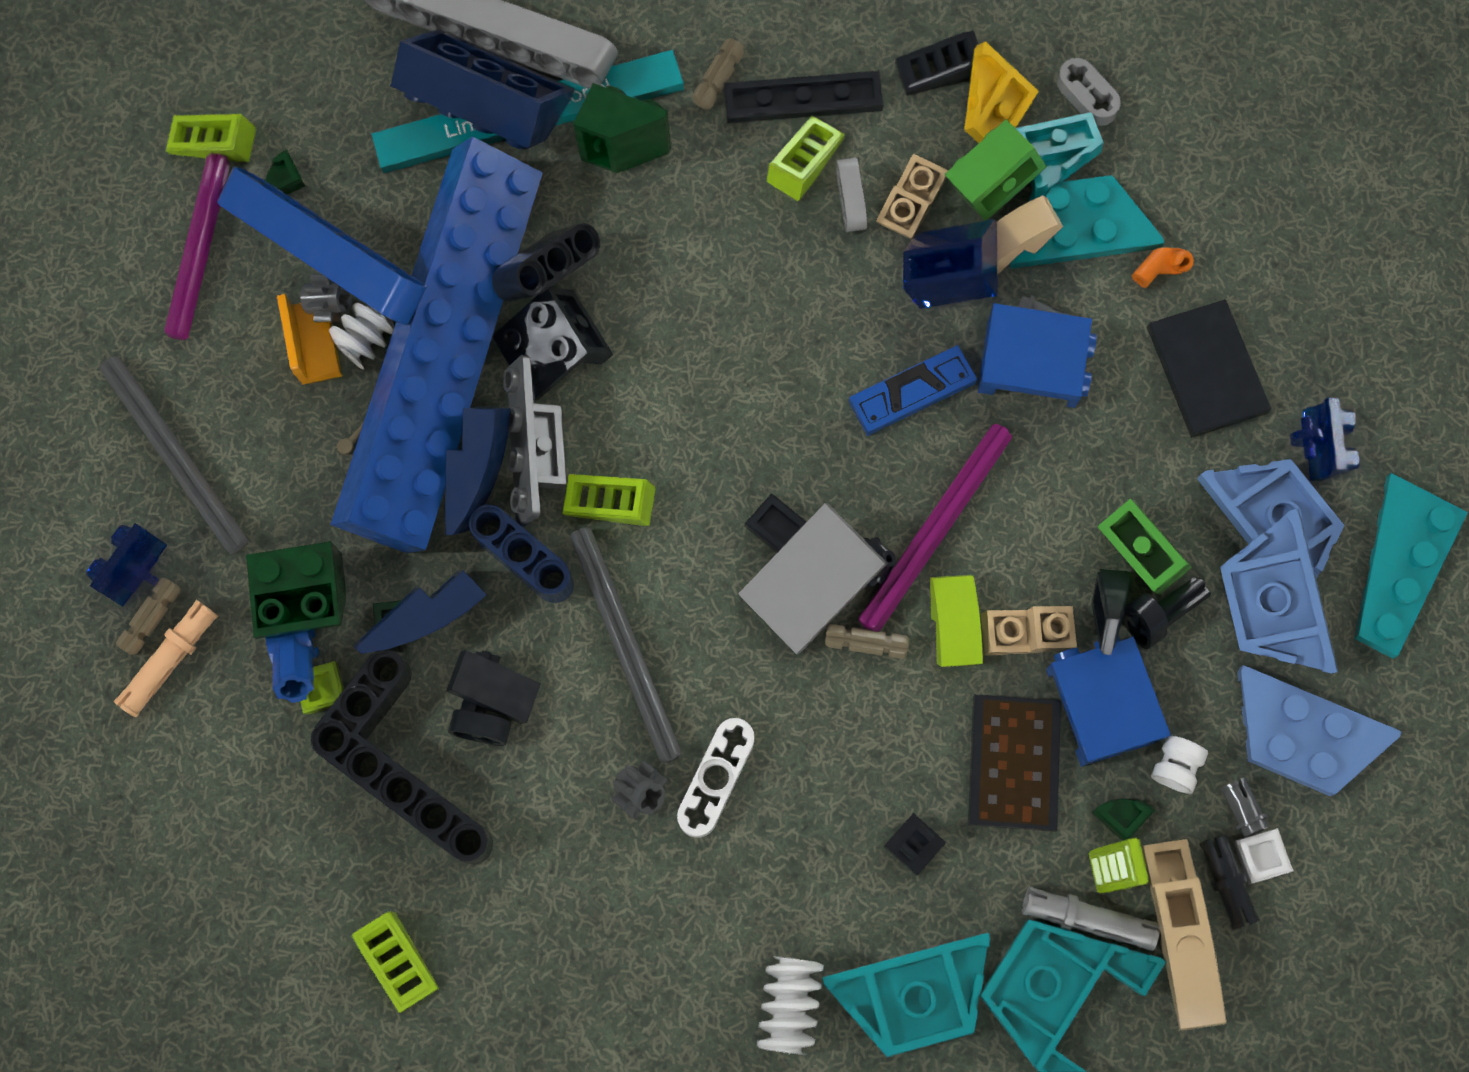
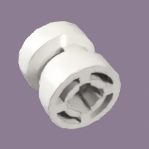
M1169 736L1165 739L1162 747L1164 752L1163 759L1155 764L1151 778L1176 791L1192 794L1197 784L1196 771L1198 767L1204 765L1208 751L1187 739Z

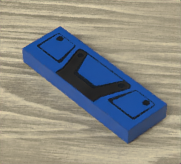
M956 345L850 396L848 402L866 435L869 436L975 385L977 378L961 349Z

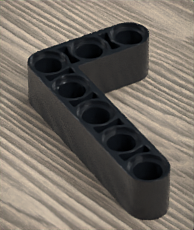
M392 650L375 652L368 658L311 733L312 748L319 756L456 859L467 864L484 862L493 850L491 834L483 826L367 740L408 687L412 674L409 664L398 653ZM397 663L398 673L396 677L390 681L382 682L380 679L382 668L386 664ZM362 697H370L371 707L369 711L363 716H355L353 709L356 701ZM342 731L344 735L342 746L336 751L329 752L326 746L329 736L334 732ZM376 756L378 767L375 773L368 777H362L360 773L362 761L367 757ZM409 781L412 786L410 797L405 802L396 803L393 797L395 787L400 782ZM443 806L446 810L444 824L439 828L430 829L427 823L429 812L435 807ZM470 832H478L481 837L479 850L474 854L465 855L461 849L463 837Z

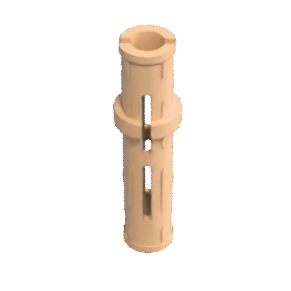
M196 599L192 607L174 629L169 628L165 632L164 636L166 638L160 647L139 670L125 690L114 700V703L128 714L137 717L146 703L162 686L187 653L192 655L196 650V642L213 621L217 619L218 615Z

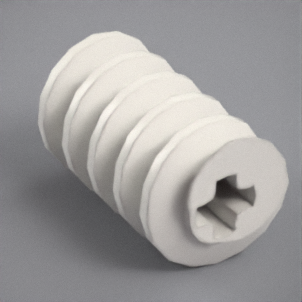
M355 303L352 306V310L356 318L344 314L340 320L345 330L332 326L329 332L339 350L363 370L364 366L359 357L363 355L373 360L376 356L371 345L374 343L385 348L387 344L382 333L386 332L392 335L395 326L393 324L394 320L384 316L369 305L366 307L360 303Z
M774 957L780 960V963L766 967V972L778 980L775 983L764 985L763 990L773 995L775 1000L761 1005V1009L773 1015V1019L759 1022V1028L770 1033L771 1038L757 1041V1046L765 1050L807 1055L801 1051V1048L814 1045L815 1039L803 1033V1029L817 1026V1020L806 1015L805 1012L806 1010L818 1008L820 1003L809 997L808 992L819 990L822 986L821 983L810 978V974L822 971L824 965L806 960Z

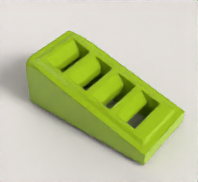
M242 114L174 116L166 152L172 155L207 158L210 153L226 156L229 161L249 162L256 128ZM187 128H193L190 142L184 143ZM203 129H206L205 140L201 142ZM219 131H223L221 141L217 142Z
M811 116L771 161L767 182L796 201H799L840 146L845 134ZM812 133L827 143L823 146L810 139L809 135ZM803 145L804 147L811 150L817 155H811L810 153L801 149V146ZM795 158L806 165V167L803 168L791 160Z
M569 474L562 514L579 518L649 526L656 489L647 479ZM583 486H589L586 507H579ZM604 488L602 508H596L599 489ZM616 490L622 491L619 510L613 509ZM633 492H634V493H635V499H634V506H633V511H632V510H630V508H631L632 497H633Z
M1137 838L1099 847L1089 852L1098 893H1109L1148 884L1147 881L1149 879L1140 840H1137Z
M386 912L351 935L399 1013H402L439 989L396 912ZM390 929L393 936L374 947L371 940ZM400 945L403 951L383 963L380 956L395 946ZM409 960L413 967L392 979L389 972ZM419 975L422 983L401 996L397 988Z

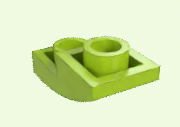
M974 576L930 577L931 619L936 622L937 664L941 667L983 664L980 614Z

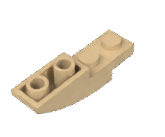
M1188 840L1144 845L1142 853L1159 924L1160 944L1164 960L1166 961L1165 966L1179 1029L1187 1030L1226 1024L1211 929L1199 877L1196 878Z

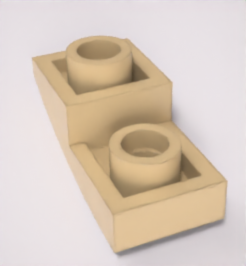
M913 154L897 186L894 185L876 223L912 240L947 179L944 174L949 170Z
M1040 196L1001 218L971 244L985 272L997 276L1023 250L1035 254L1063 225L1048 198Z
M1033 606L1028 610H987L981 614L984 655L1058 652L1077 648L1073 606Z

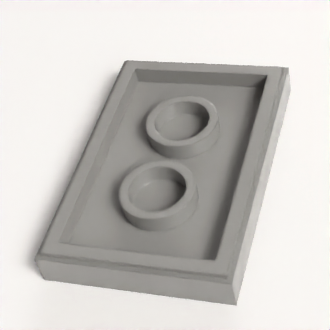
M825 503L738 594L796 654H799L888 563L828 503Z

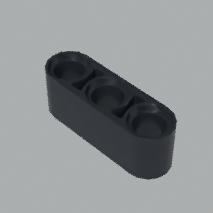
M580 223L549 233L500 265L494 271L492 285L495 293L502 300L509 302L543 293L598 254L600 238L597 231L588 223Z

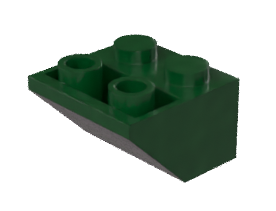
M592 83L573 123L582 161L614 173H620L669 154L671 150L668 110H665L655 101L648 99L641 101L627 96L624 91L617 87H603Z
M331 541L246 555L253 635L255 639L342 625L346 601L343 559L341 551Z

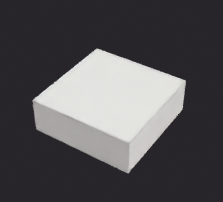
M1278 828L1233 842L1243 871L1246 873L1248 885L1293 871Z

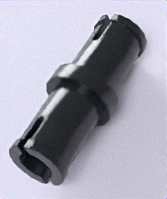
M1225 834L1214 838L1220 856L1217 855L1212 840L1203 841L1199 845L1203 849L1214 881L1211 882L1212 888L1215 892L1219 891L1231 922V928L1237 929L1245 927L1239 912L1240 907L1249 925L1258 922L1260 919L1255 912L1244 883L1248 881L1246 873L1240 872L1227 840L1228 836Z

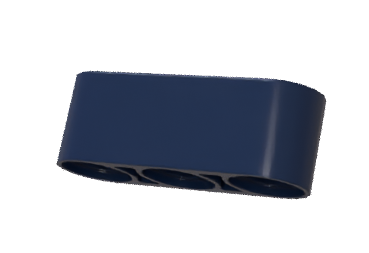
M486 504L479 506L473 511L469 519L470 531L484 550L547 602L559 603L571 595L574 581L569 568L558 556L497 506ZM494 520L501 523L500 529L494 535L485 536L481 534V529L487 522ZM526 546L532 549V554L526 561L515 562L512 560V554L517 548ZM556 572L564 575L563 582L559 587L554 589L543 587V580L550 573Z

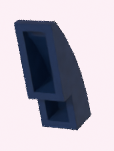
M463 408L462 448L446 450L445 535H455L469 531L471 514L479 506L486 504L503 462L508 439L510 408Z
M464 570L455 572L430 597L420 587H415L358 640L353 647L359 653L364 654L390 649L415 641L443 628L462 616L482 600L486 594Z

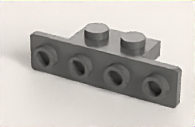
M521 355L505 370L503 387L505 392H508L510 408L508 432L511 434V449L508 455V468L513 472L514 484L510 497L511 510L515 513L516 522L521 526H526L540 516L539 488L561 489L566 485L561 406L533 403L530 356Z

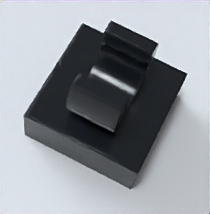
M913 813L884 847L917 876L946 842Z

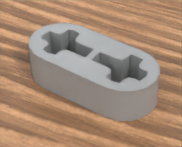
M1081 58L1067 60L1061 66L1057 78V85L1061 93L1081 114L1092 112L1097 126L1111 123L1116 118L1121 105L1118 93L1088 61ZM1070 73L1074 76L1082 74L1084 76L1082 82L1075 80L1071 83L1068 80ZM1097 101L1100 104L1105 101L1108 102L1107 111L1104 108L1094 109L1095 102Z
M856 157L836 160V177L845 231L866 230V207L858 160Z

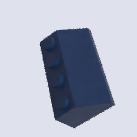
M440 29L400 41L390 85L404 92L405 98L418 103L426 102L437 107L438 112L444 116L462 118L471 122L475 130L487 134L495 133L506 138V142L509 145L518 149H529L547 140L573 97L575 90Z

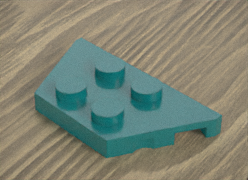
M1113 175L1064 181L1043 195L1048 198L1063 227L1035 254L1023 250L1009 264V269L1162 248L1164 239ZM1033 190L1028 202L1036 199Z
M989 933L822 977L823 984L886 1057L969 1035L975 1032L978 1014L977 1006L984 978L983 970L987 948L990 943Z

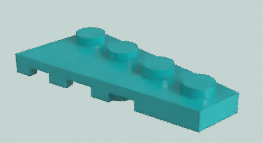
M1390 473L1386 476L1385 493L1382 508L1379 510L1376 525L1378 528L1374 548L1371 550L1370 569L1367 584L1363 591L1354 639L1394 659L1398 657L1468 512Z

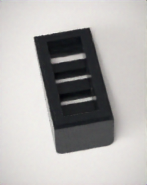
M974 30L957 34L896 58V65L906 96L971 80L974 49L979 45ZM965 52L967 61L962 62L960 53ZM947 56L950 57L952 67L949 68L946 67L944 57ZM927 61H934L936 73L931 74ZM918 64L922 75L921 79L916 80L911 65Z
M1100 569L1097 573L1091 604L1100 651L1105 655L1112 654L1123 620L1132 583V575L1128 571Z

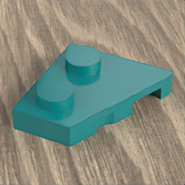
M1092 112L1016 128L1035 147L1047 166L1030 182L1035 198L1046 194L1051 188L1057 186L1102 153L1104 142Z

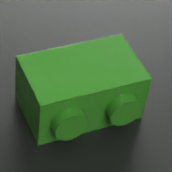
M1006 119L997 128L988 132L984 139L967 155L958 159L954 166L944 175L961 197L986 222L1047 166L1035 147Z
M1129 499L1097 526L1152 591L1158 595L1192 568L1132 499Z

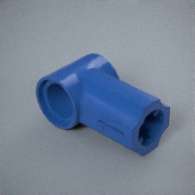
M315 630L265 638L268 654L273 664V690L278 699H286L291 703L306 700L308 693L314 690L313 658L319 656L318 647L314 648L312 638L316 637Z

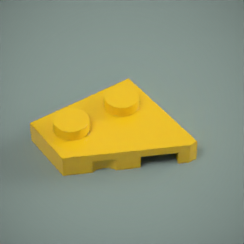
M987 42L977 45L974 49L964 128L978 143L984 139L988 132L997 128L1006 119L1016 128L1039 92Z

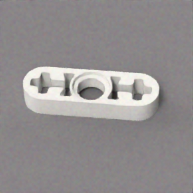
M731 718L720 724L678 809V823L681 829L691 837H704L712 832L754 746L753 729L742 719ZM737 727L743 730L742 738L747 743L745 746H735L731 759H738L739 761L737 766L733 767L726 759L712 757L716 749L724 754L728 746V740L723 735L726 731L733 733ZM712 766H721L729 774L727 785L720 790H712L704 783V774ZM699 788L705 795L711 798H720L717 806H714L710 801L708 802L704 814L709 818V822L707 825L699 823L696 829L689 827L690 818L685 814L688 809L695 811L698 808L702 798L693 795L696 789Z

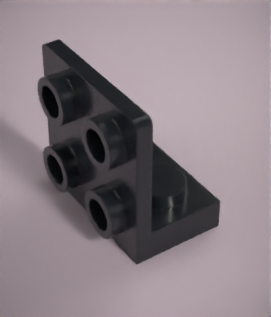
M550 287L537 295L493 336L509 365L521 355L530 356L533 400L540 399L580 363L602 364L613 356L612 351L574 290Z

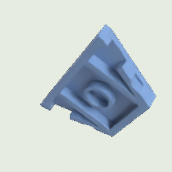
M1291 459L1273 461L1263 466L1256 464L1244 465L1227 471L1214 472V470H1207L1197 478L1248 545L1283 518L1289 511L1299 509L1317 579L1329 559V552L1337 542L1344 524Z
M1294 509L1220 566L1239 648L1241 651L1277 658L1280 661L1320 669L1327 673L1338 672V667L1299 509Z
M1243 665L1239 668L1237 674L1238 681H1241L1244 705L1242 707L1243 724L1247 730L1246 749L1248 762L1323 794L1333 796L1400 737V730Z

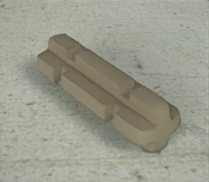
M732 38L724 41L720 48L721 54L715 56L702 78L704 82L698 84L693 93V103L705 110L712 108L717 99L716 94L721 93L724 83H727L735 69L733 67L734 64H738L744 54L742 43Z
M161 578L152 590L155 592L153 596L146 598L130 621V629L123 631L116 645L130 655L135 656L145 644L143 639L146 635L150 637L168 611L166 607L168 603H173L179 595L180 587L167 578Z
M830 624L826 631L825 645L836 649H842L845 646L849 647V651L881 656L883 653H888L889 657L903 659L906 658L908 653L909 638L906 635L894 633L891 636H885V632H875L856 627L847 630L843 625Z

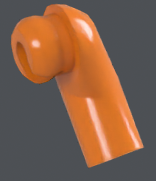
M1157 248L1149 254L1131 277L1141 287L1147 288L1159 274L1178 275L1188 272L1194 264V257L1189 251L1181 248Z

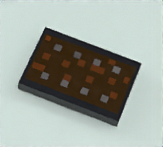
M977 694L973 696L968 826L1057 831L1061 700Z

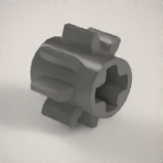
M311 274V283L304 284L300 293L303 310L307 314H314L315 323L341 321V313H346L351 308L352 294L323 274Z
M642 761L639 768L626 765L613 781L614 790L617 794L612 798V801L633 819H636L640 812L652 815L661 807L665 800V790L662 786L667 782V779L646 761Z

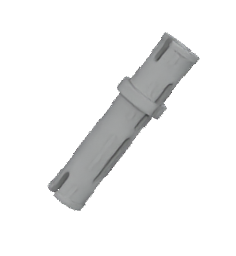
M1031 886L1027 888L1022 905L1023 915L1057 923L1060 929L1070 931L1071 928L1084 930L1099 936L1133 944L1153 951L1157 945L1160 934L1158 922L1143 920L1103 907L1090 905L1079 901L1078 896L1068 894L1067 897L1044 892Z

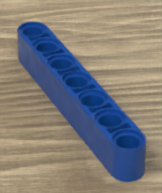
M233 167L217 204L379 313L401 324L408 325L427 289L425 284L262 178L242 168Z

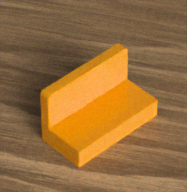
M286 294L277 295L290 369L300 383L305 385L342 376L337 346L329 332V329L333 326L332 322L315 323L314 314H307L303 310L301 303L293 305Z

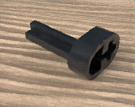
M1193 577L1158 603L1151 596L1143 594L1125 607V627L1139 646L1144 649H1150L1166 637L1167 627L1209 598L1211 592L1205 587V582L1200 577L1198 579Z
M476 651L477 655L497 664L500 663V656L492 655L491 652ZM463 699L461 709L453 711L448 733L461 739L494 746H506L511 722L497 716L486 714L487 709Z

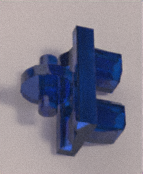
M1328 397L1324 399L1323 403L1304 409V417L1301 418L1302 430L1290 434V444L1295 447L1304 448V458L1308 460L1310 481H1323L1337 474H1346L1358 469L1360 466L1359 451H1356L1355 448L1345 447L1344 436L1352 433L1356 426L1354 411L1341 408L1340 398Z
M136 523L132 527L120 525L111 537V544L117 547L108 561L103 558L94 560L86 571V575L92 580L90 587L122 607L131 595L136 592L143 580L153 586L157 584L159 579L149 572L167 546L166 543Z

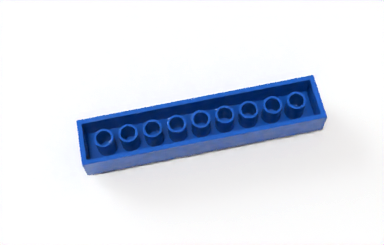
M473 136L452 149L411 275L425 284L427 289L410 323L405 325L396 322L330 524L331 526L405 553L424 551L427 548L446 487V450L458 448L463 432V408H470L503 303V300L494 291L492 277L494 271L500 265L518 254L543 172Z

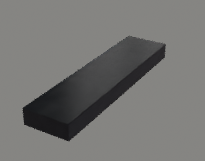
M880 71L724 83L727 124L883 111Z

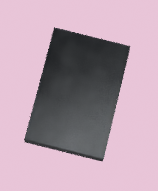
M1226 299L1149 323L1147 330L1191 438L1266 415L1272 410Z

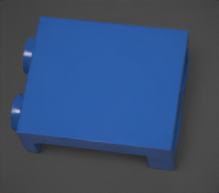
M993 303L988 317L977 393L994 395L996 389L1068 400L1067 407L1075 408L1081 396H1088L1091 384V373L1085 372L1087 358H1093L1096 347L1097 334L1090 333L1092 319Z
M1118 635L1111 655L1102 654L1099 641L1094 643L1096 649L1080 653L1078 647L1062 651L1054 655L1055 662H1052L1046 669L1048 677H1053L1078 743L1079 748L1075 752L1081 767L1161 742L1171 736L1134 637L1120 641Z

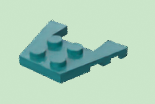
M1026 920L979 996L1037 1072H1087L1056 1051L1055 1048L1103 970L1139 995L1146 996L1166 961L1160 957L1143 954L1119 945L1095 940L1033 920Z

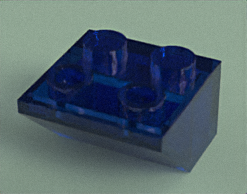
M995 219L916 234L903 251V289L919 309L998 296L997 222Z

